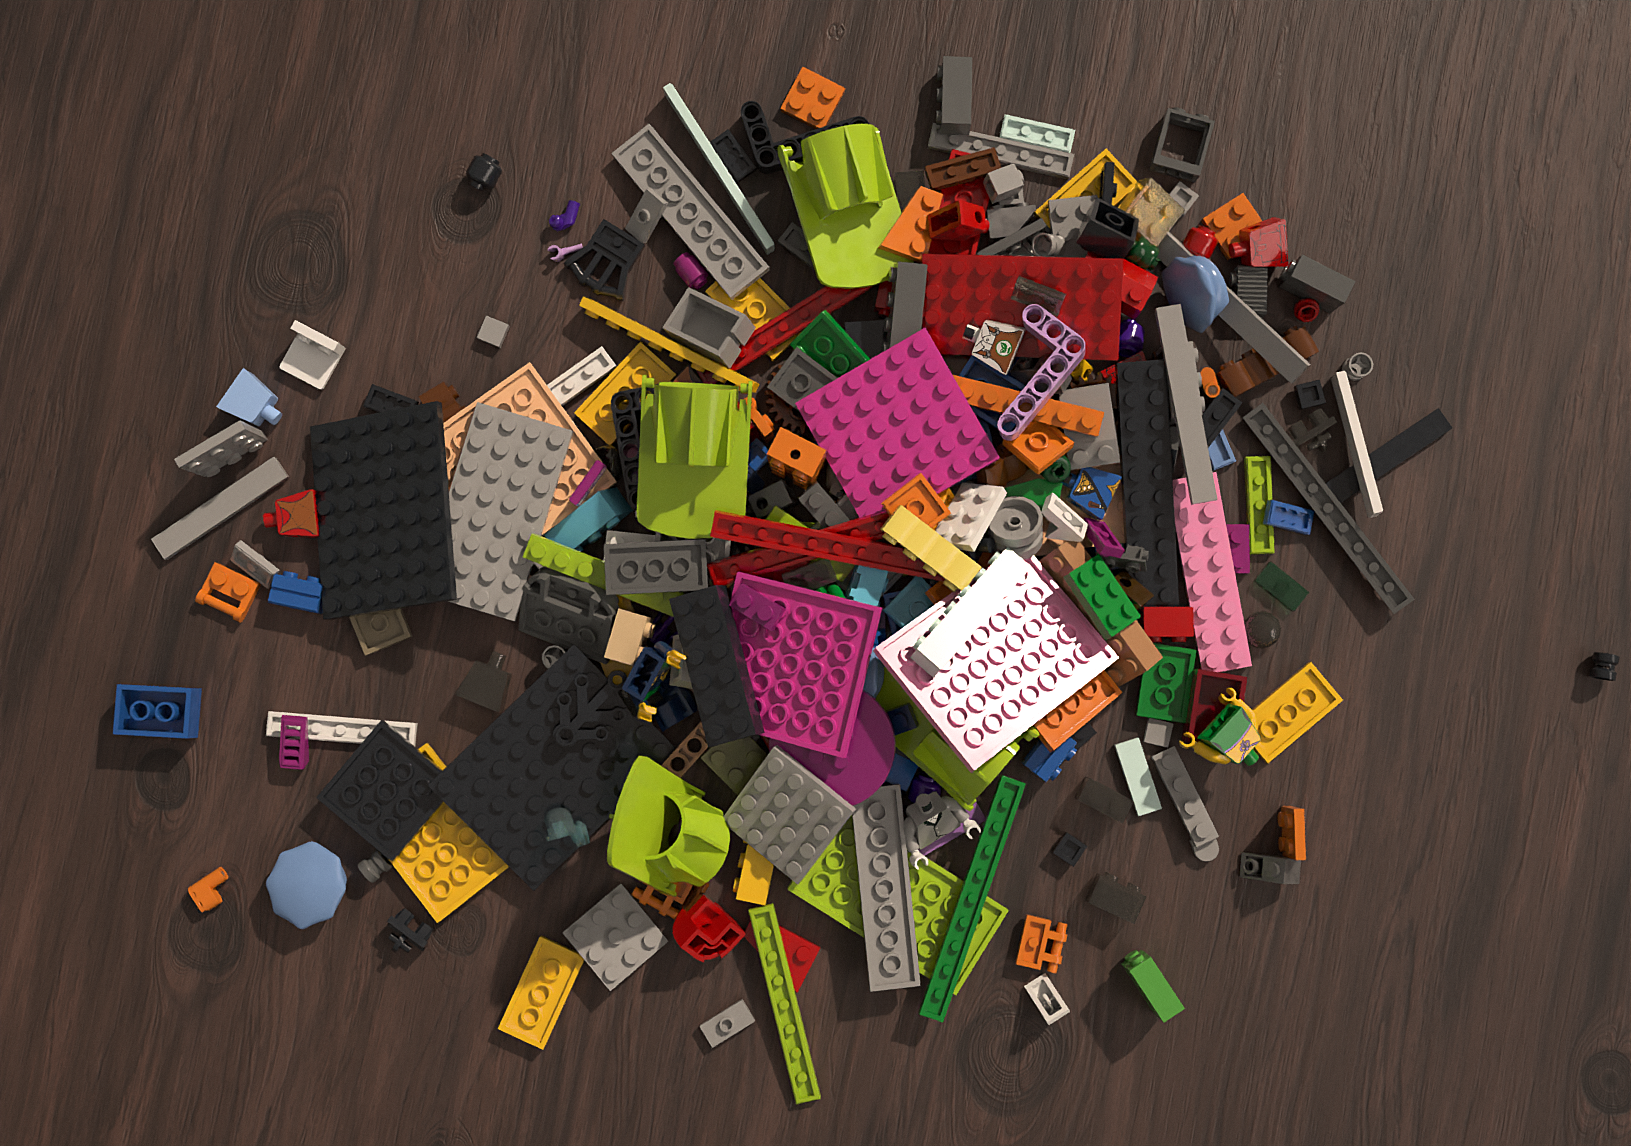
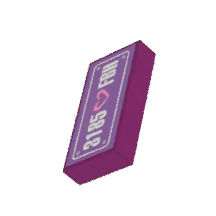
M599 460L595 461L569 498L572 504L577 507L581 506L607 469L606 465Z

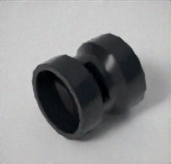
M1594 652L1592 658L1594 667L1590 670L1589 677L1616 681L1617 673L1615 672V666L1619 664L1620 656Z

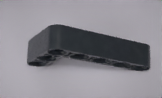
M747 101L740 110L742 124L756 166L763 174H772L783 170L778 156L779 145L791 146L796 151V154L788 157V159L800 162L803 161L801 141L803 139L841 126L869 124L866 118L855 116L773 143L760 104L755 101ZM753 111L758 116L754 119H748L746 114ZM756 134H763L766 137L761 142L753 139ZM769 156L773 158V161L770 164H763L761 159Z
M642 387L615 393L611 399V409L629 505L636 511L638 481L632 482L631 477L639 469V416H641ZM647 388L646 396L647 394H654V388ZM624 400H628L629 406L625 410H619V404ZM627 424H633V430L628 434H624L623 428ZM630 448H638L635 457H627V452Z

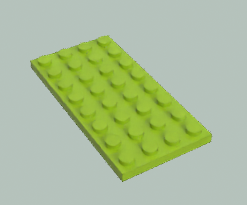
M851 815L798 885L792 880L787 889L864 937ZM907 850L919 973L930 979L964 881L928 859V866L919 859L917 861L919 870L911 865L909 861L911 852ZM988 896L986 897L953 992L954 995H957L1009 911L1006 907Z

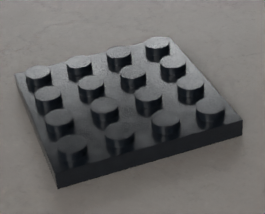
M381 720L316 798L393 862L443 804L444 801L428 786L442 769L388 723Z

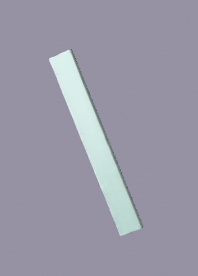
M671 83L664 86V94L766 254H770L775 249L771 237Z

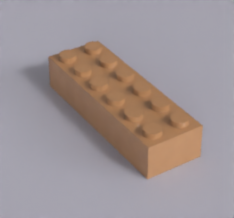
M1066 541L1040 559L1039 562L1101 635L1063 578L1092 558L1080 542ZM1137 620L1106 640V643L1119 658L1108 666L1105 671L1118 687L1148 671L1163 658Z

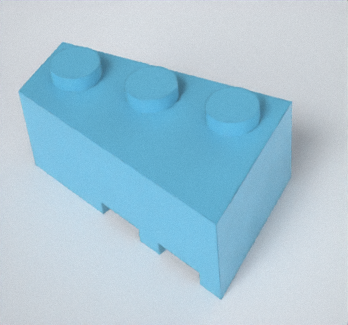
M617 487L601 490L547 532L545 537L583 552L584 546L588 543L596 542L602 537V533L616 526L620 520L634 510Z
M855 565L845 593L846 599L879 607L881 593L885 592L888 584V578H886L888 571Z

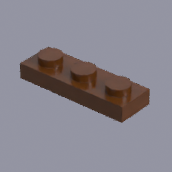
M995 147L925 166L924 171L930 189L938 191L985 178L989 172L1002 167Z

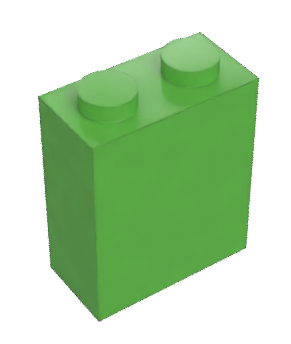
M1134 950L1124 957L1125 961L1121 963L1153 1013L1163 1023L1185 1009L1153 959L1143 950L1139 952Z

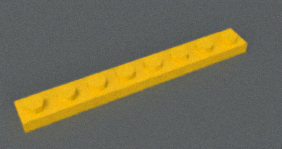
M583 297L579 306L586 309L585 314L595 319L601 316L607 319V325L617 330L621 326L628 330L627 335L639 341L643 337L649 340L648 345L659 351L665 348L671 351L670 357L681 362L685 358L692 362V368L703 373L706 369L714 373L712 378L722 383H726L728 380L734 383L735 386H739V391L741 383L748 384L749 381H753L592 299ZM753 381L752 392L756 393L760 385L759 383Z

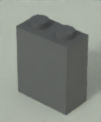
M1303 254L1297 260L1292 259L1279 276L1282 279L1279 288L1301 299H1314L1317 301L1320 309L1330 314L1345 303L1356 282Z

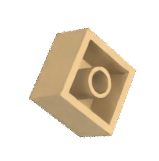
M618 609L604 657L634 666L643 647H646L648 638L653 637L656 624H653L654 618Z

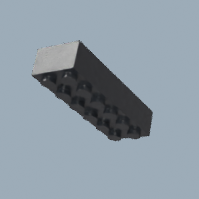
M714 585L669 599L683 654L686 656L685 661L708 748L765 733L732 608L729 606L730 601L726 586Z

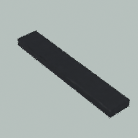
M1439 408L1368 454L1375 480L1452 429V426ZM1354 464L1325 483L1340 503L1360 491Z

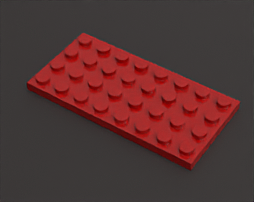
M922 254V264L928 266L921 330L926 328L940 354L972 355L975 343L962 338L968 324L981 329L985 320H992L1024 327L1022 318L1024 309L1028 305L1037 304L1084 339L1085 356L1083 359L1118 361L1124 258ZM1033 314L1027 320L1031 323H1037L1041 317ZM1052 329L1047 333L1050 338H1057L1061 334L1057 329ZM1026 330L1015 357L1041 358L1046 354H1052L1054 351ZM1071 344L1067 348L1070 353H1077L1081 349L1077 344Z

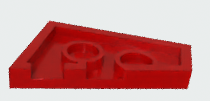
M750 920L744 937L758 951ZM779 925L794 989L798 993L820 950V946Z

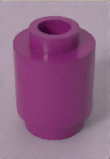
M686 252L675 260L673 264L676 267L675 271L689 288L700 289L707 283L708 272L694 255Z

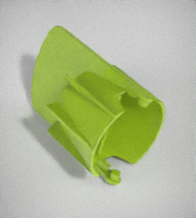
M871 124L846 125L805 138L801 141L803 161L800 162L788 159V157L793 156L791 146H778V156L792 192L817 278L821 284L831 288L853 289L870 287L888 281L890 267H894V263L898 261L914 263L912 260L878 248L901 215V210L889 174L877 127Z
M647 375L642 376L637 518L639 523L647 529L669 536L688 539L713 538L710 537L715 510L745 516L753 381H749L748 384L741 383L740 393L748 394V400L746 405V399H740L738 408L739 386L686 382H659V385H654V378H647ZM647 388H654V394H647L646 399Z
M884 667V681L876 700L885 711L910 702L919 723L917 728L895 735L896 747L968 811L974 808L973 804L976 802V798L1019 750L1020 747L1017 743L1023 737L1030 742L1033 738H1037L1040 735L1037 729L1031 726L971 773L888 669Z
M638 756L624 783L615 814L609 815L613 822L607 849V862L609 866L668 896L676 897L677 893L675 890L677 885L673 884L675 882H686L701 887L717 874L728 853L730 832L729 826L723 817L724 813L722 810L711 806L701 799L705 797L704 791L685 782L647 756ZM681 815V831L677 840L669 847V833L671 828L678 824Z

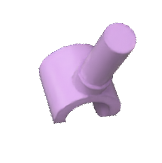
M578 244L561 249L556 245H552L548 248V251L554 252L558 250V255L550 259L560 262L564 259L565 255L579 251L583 246Z

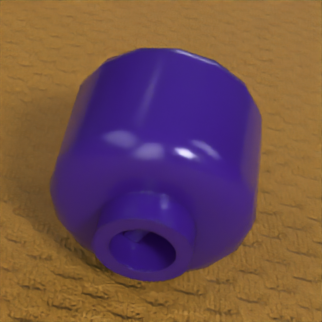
M1127 319L1120 323L1119 356L1129 358L1143 349L1145 330L1135 320Z
M919 772L918 775L912 778L908 798L910 802L915 803L916 798L920 794L929 795L932 792H937L941 797L942 786L926 772Z

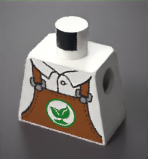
M985 320L981 329L968 324L962 338L975 343L972 351L973 356L1002 374L1007 375L1026 329L1011 324Z

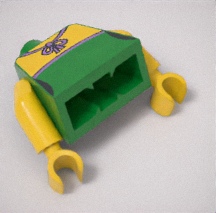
M1227 688L1226 692L1231 696V699L1226 698L1222 693L1219 695V701L1227 706L1197 737L1200 741L1196 742L1194 735L1186 732L1184 735L1191 739V743L1184 744L1179 740V744L1184 749L1192 747L1195 753L1211 762L1239 764L1243 761L1247 766H1251L1259 758L1253 748L1260 742L1261 738L1257 732L1256 714L1241 699H1236V691L1233 688Z

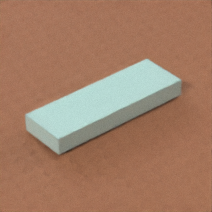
M1005 114L999 138L1070 153L1075 130Z
M1139 738L1115 744L1114 747L1137 816L1162 809Z

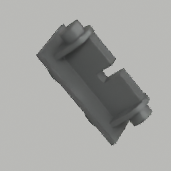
M1127 545L1126 552L1122 554L1121 558L1100 556L1109 569L1118 567L1132 573H1138L1140 571L1146 572V561H1148L1149 551H1146L1143 547Z

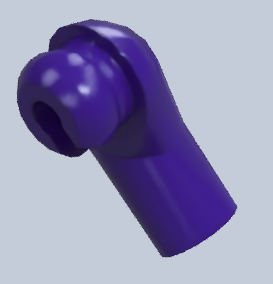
M569 200L565 213L556 216L552 215L549 219V225L556 231H562L574 225L580 203Z

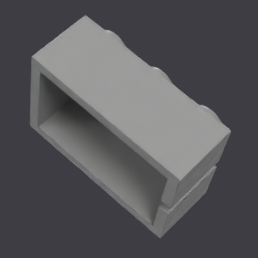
M688 287L664 324L663 329L679 344L730 369L742 351L739 346H745L756 327L745 314Z

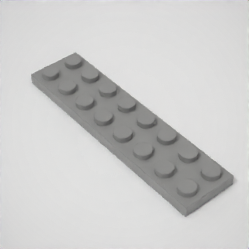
M650 124L611 153L643 194L646 189L651 188L668 202L662 214L663 218L731 300L770 270L765 261Z
M900 784L882 785L868 799L854 805L853 807L856 810L852 814L870 992L920 986Z

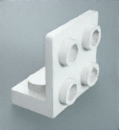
M295 320L290 329L295 331L297 335L281 362L280 369L323 390L346 348L331 338Z

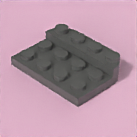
M541 567L522 587L523 595L520 604L519 631L567 650L574 644L586 657L607 664L611 659L605 658L604 655L619 609L617 595H606V590L556 570Z

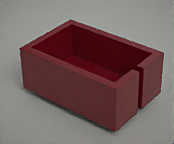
M1201 669L1193 670L1187 718L1182 734L1183 743H1191V739L1184 735L1186 732L1192 733L1196 742L1200 741L1197 737L1227 706L1219 701V695L1222 693L1226 698L1231 699V696L1226 692L1227 688H1233L1236 691V699H1241L1244 702L1247 677Z

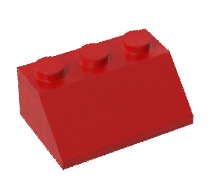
M1091 251L1087 252L1085 258H1102V256ZM1124 259L1121 313L1135 320L1151 295L1158 277Z

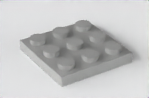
M238 421L174 460L181 469L203 477H212L219 473L220 468L224 465H231L241 460V455L246 452H254L263 446L262 443L268 439L263 431Z
M622 884L618 885L563 932L564 936L609 991L614 989L668 942Z

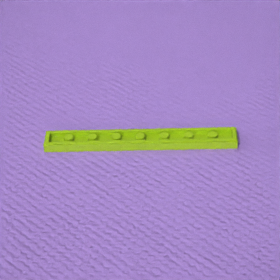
M774 904L751 908L748 910L795 1102L800 1104L818 1100L821 1098Z

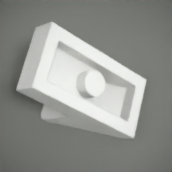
M1054 493L1047 496L1041 511L1045 518L1050 521L1045 537L1048 539L1081 542L1084 539L1088 524Z

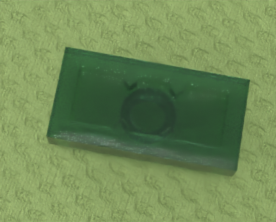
M1271 561L1268 562L1254 580V582L1292 612L1297 609L1309 594V591Z

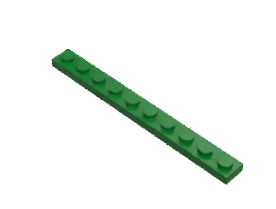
M1000 775L918 1011L922 1016L940 1022L944 1021L1026 785L1024 782Z

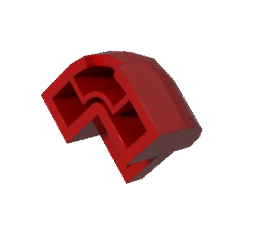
M705 895L688 912L682 908L673 924V936L678 945L695 959L702 962L718 956L722 959L746 935L729 913Z

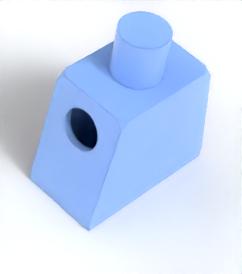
M244 368L216 406L257 426H260L264 420L276 425L282 417V413L274 408L278 397L254 374Z

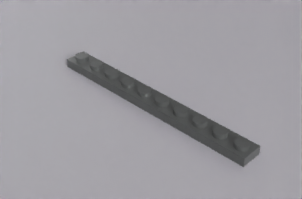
M1264 403L1243 417L1245 422L1392 613L1395 614L1415 600Z

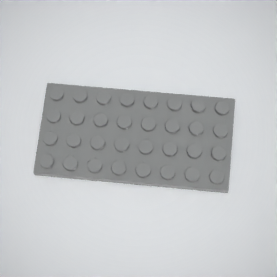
M477 402L449 490L457 600L448 602L512 621L516 620L523 595L522 587L528 581L533 561L523 558V554L532 533L542 536L574 433L572 430Z

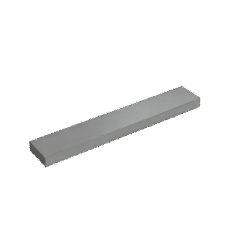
M936 123L932 125L927 149L951 154L952 149L975 153L995 147L1001 165L1008 166L1014 163L1018 169L1069 179L1074 158L1072 153L970 131L969 135L940 134V125H936Z
M272 457L151 540L162 557L168 560L290 477L277 458Z

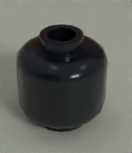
M482 153L481 156L475 155L466 170V176L471 180L469 185L480 191H483L484 187L493 189L502 173V169L499 166L500 162L485 153Z

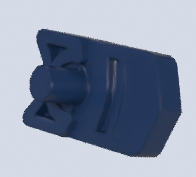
M748 464L747 491L750 494H754L763 489L765 482Z

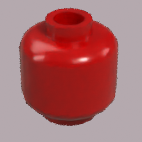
M1198 225L1197 228L1192 227L1189 229L1182 245L1194 256H1203L1210 259L1218 244V239L1215 237L1216 232Z

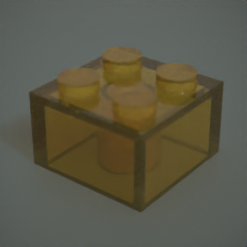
M1152 178L1139 180L1118 206L1119 209L1140 219L1135 240L1143 236L1150 244L1156 247L1185 211Z

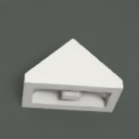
M1045 973L1024 986L1048 1025L1070 1012Z

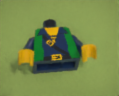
M663 641L657 642L654 647H643L622 687L623 690L630 694L638 710L637 717L648 722H652L651 717L652 714H656V708L648 706L646 699L660 688L670 667L673 666L680 669L679 664L681 660L686 659L685 655L675 651Z

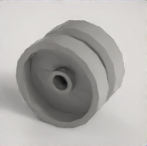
M1017 496L1004 498L988 526V537L995 540L994 553L998 551L1002 554L1008 547L1024 560L1032 557L1039 551L1043 543V515L1040 507L1034 501Z

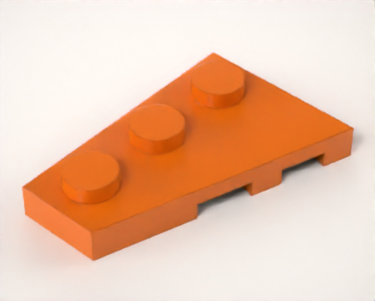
M920 186L878 248L922 264V254H928L931 243L928 214L939 210L943 194Z

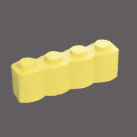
M902 505L897 506L881 527V530L884 532L882 537L894 546L896 543L905 548L903 553L913 561L917 558L925 563L922 568L934 577L937 573L945 579L943 584L953 592L957 589L962 591L967 587L982 568Z

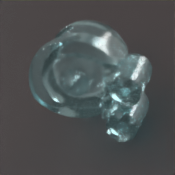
M555 808L544 816V823L549 835L546 837L547 842L552 839L556 840L570 836L572 841L577 844V847L591 843L586 825L581 821H577L574 825L572 815L567 809Z

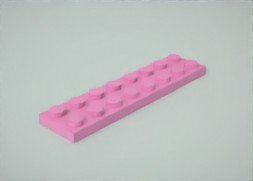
M1213 472L1218 500L1191 505L1186 478L1173 480L1175 533L1189 607H1193L1194 636L1200 669L1222 672L1250 667L1252 663L1217 473Z

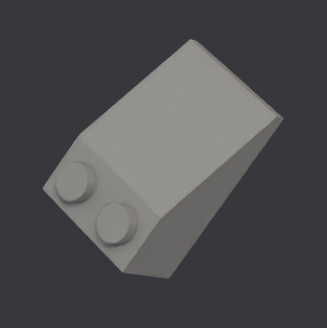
M1109 383L1067 389L1063 394H1059L1060 401L1104 412L1098 437L1064 429V434L1074 442L1073 448L1067 452L1071 470L1120 463Z

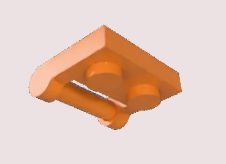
M214 562L202 589L195 598V602L201 605L207 604L232 616L233 620L241 623L246 617L261 584L252 578ZM215 589L241 601L239 607L236 608L211 596L212 590Z

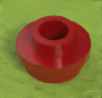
M1311 298L1298 301L1294 307L1295 316L1303 322L1313 321L1319 313L1317 301Z

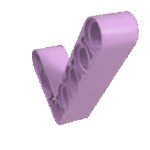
M1037 304L1028 305L1024 309L1022 315L1024 327L1054 352L1000 416L997 424L999 434L1003 439L1009 441L1015 440L1020 436L1085 356L1084 339ZM1033 314L1041 317L1037 323H1031L1027 319ZM1052 329H1057L1061 332L1057 338H1050L1047 333ZM1071 344H1077L1081 347L1077 353H1070L1067 348ZM1059 363L1065 369L1060 373H1055L1051 370V367ZM1039 383H1045L1049 386L1048 390L1043 393L1037 392L1035 387ZM1024 402H1028L1033 407L1029 412H1022L1019 410V406ZM1007 422H1013L1016 424V428L1012 432H1006L1002 429L1003 425Z

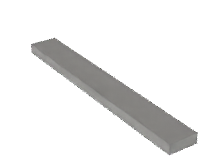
M1166 232L1155 245L1160 250L1157 258H1160L1167 267L1175 257L1187 258L1194 256L1170 232ZM1227 287L1229 303L1218 315L1291 384L1294 383L1311 364Z
M1181 304L1156 308L1154 311L1163 359L1165 361L1191 505L1216 501L1218 499Z

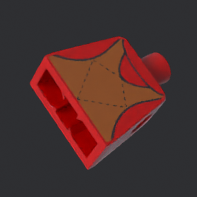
M307 490L276 500V512L263 514L265 527H278L279 535L285 537L318 538L316 490Z

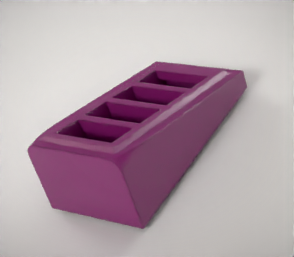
M282 715L279 753L280 768L304 769L309 762L308 717ZM289 726H300V730L289 729ZM289 736H298L300 739L289 738ZM289 746H296L299 749L289 748Z

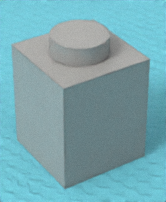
M1014 163L989 172L983 180V185L992 204L1018 194L1024 186L1023 175L1020 170H1017Z

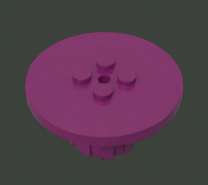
M864 690L862 691L846 758L769 738V752L774 746L778 745L852 806L868 799L882 786L891 771L896 751L895 733L888 714L882 705Z

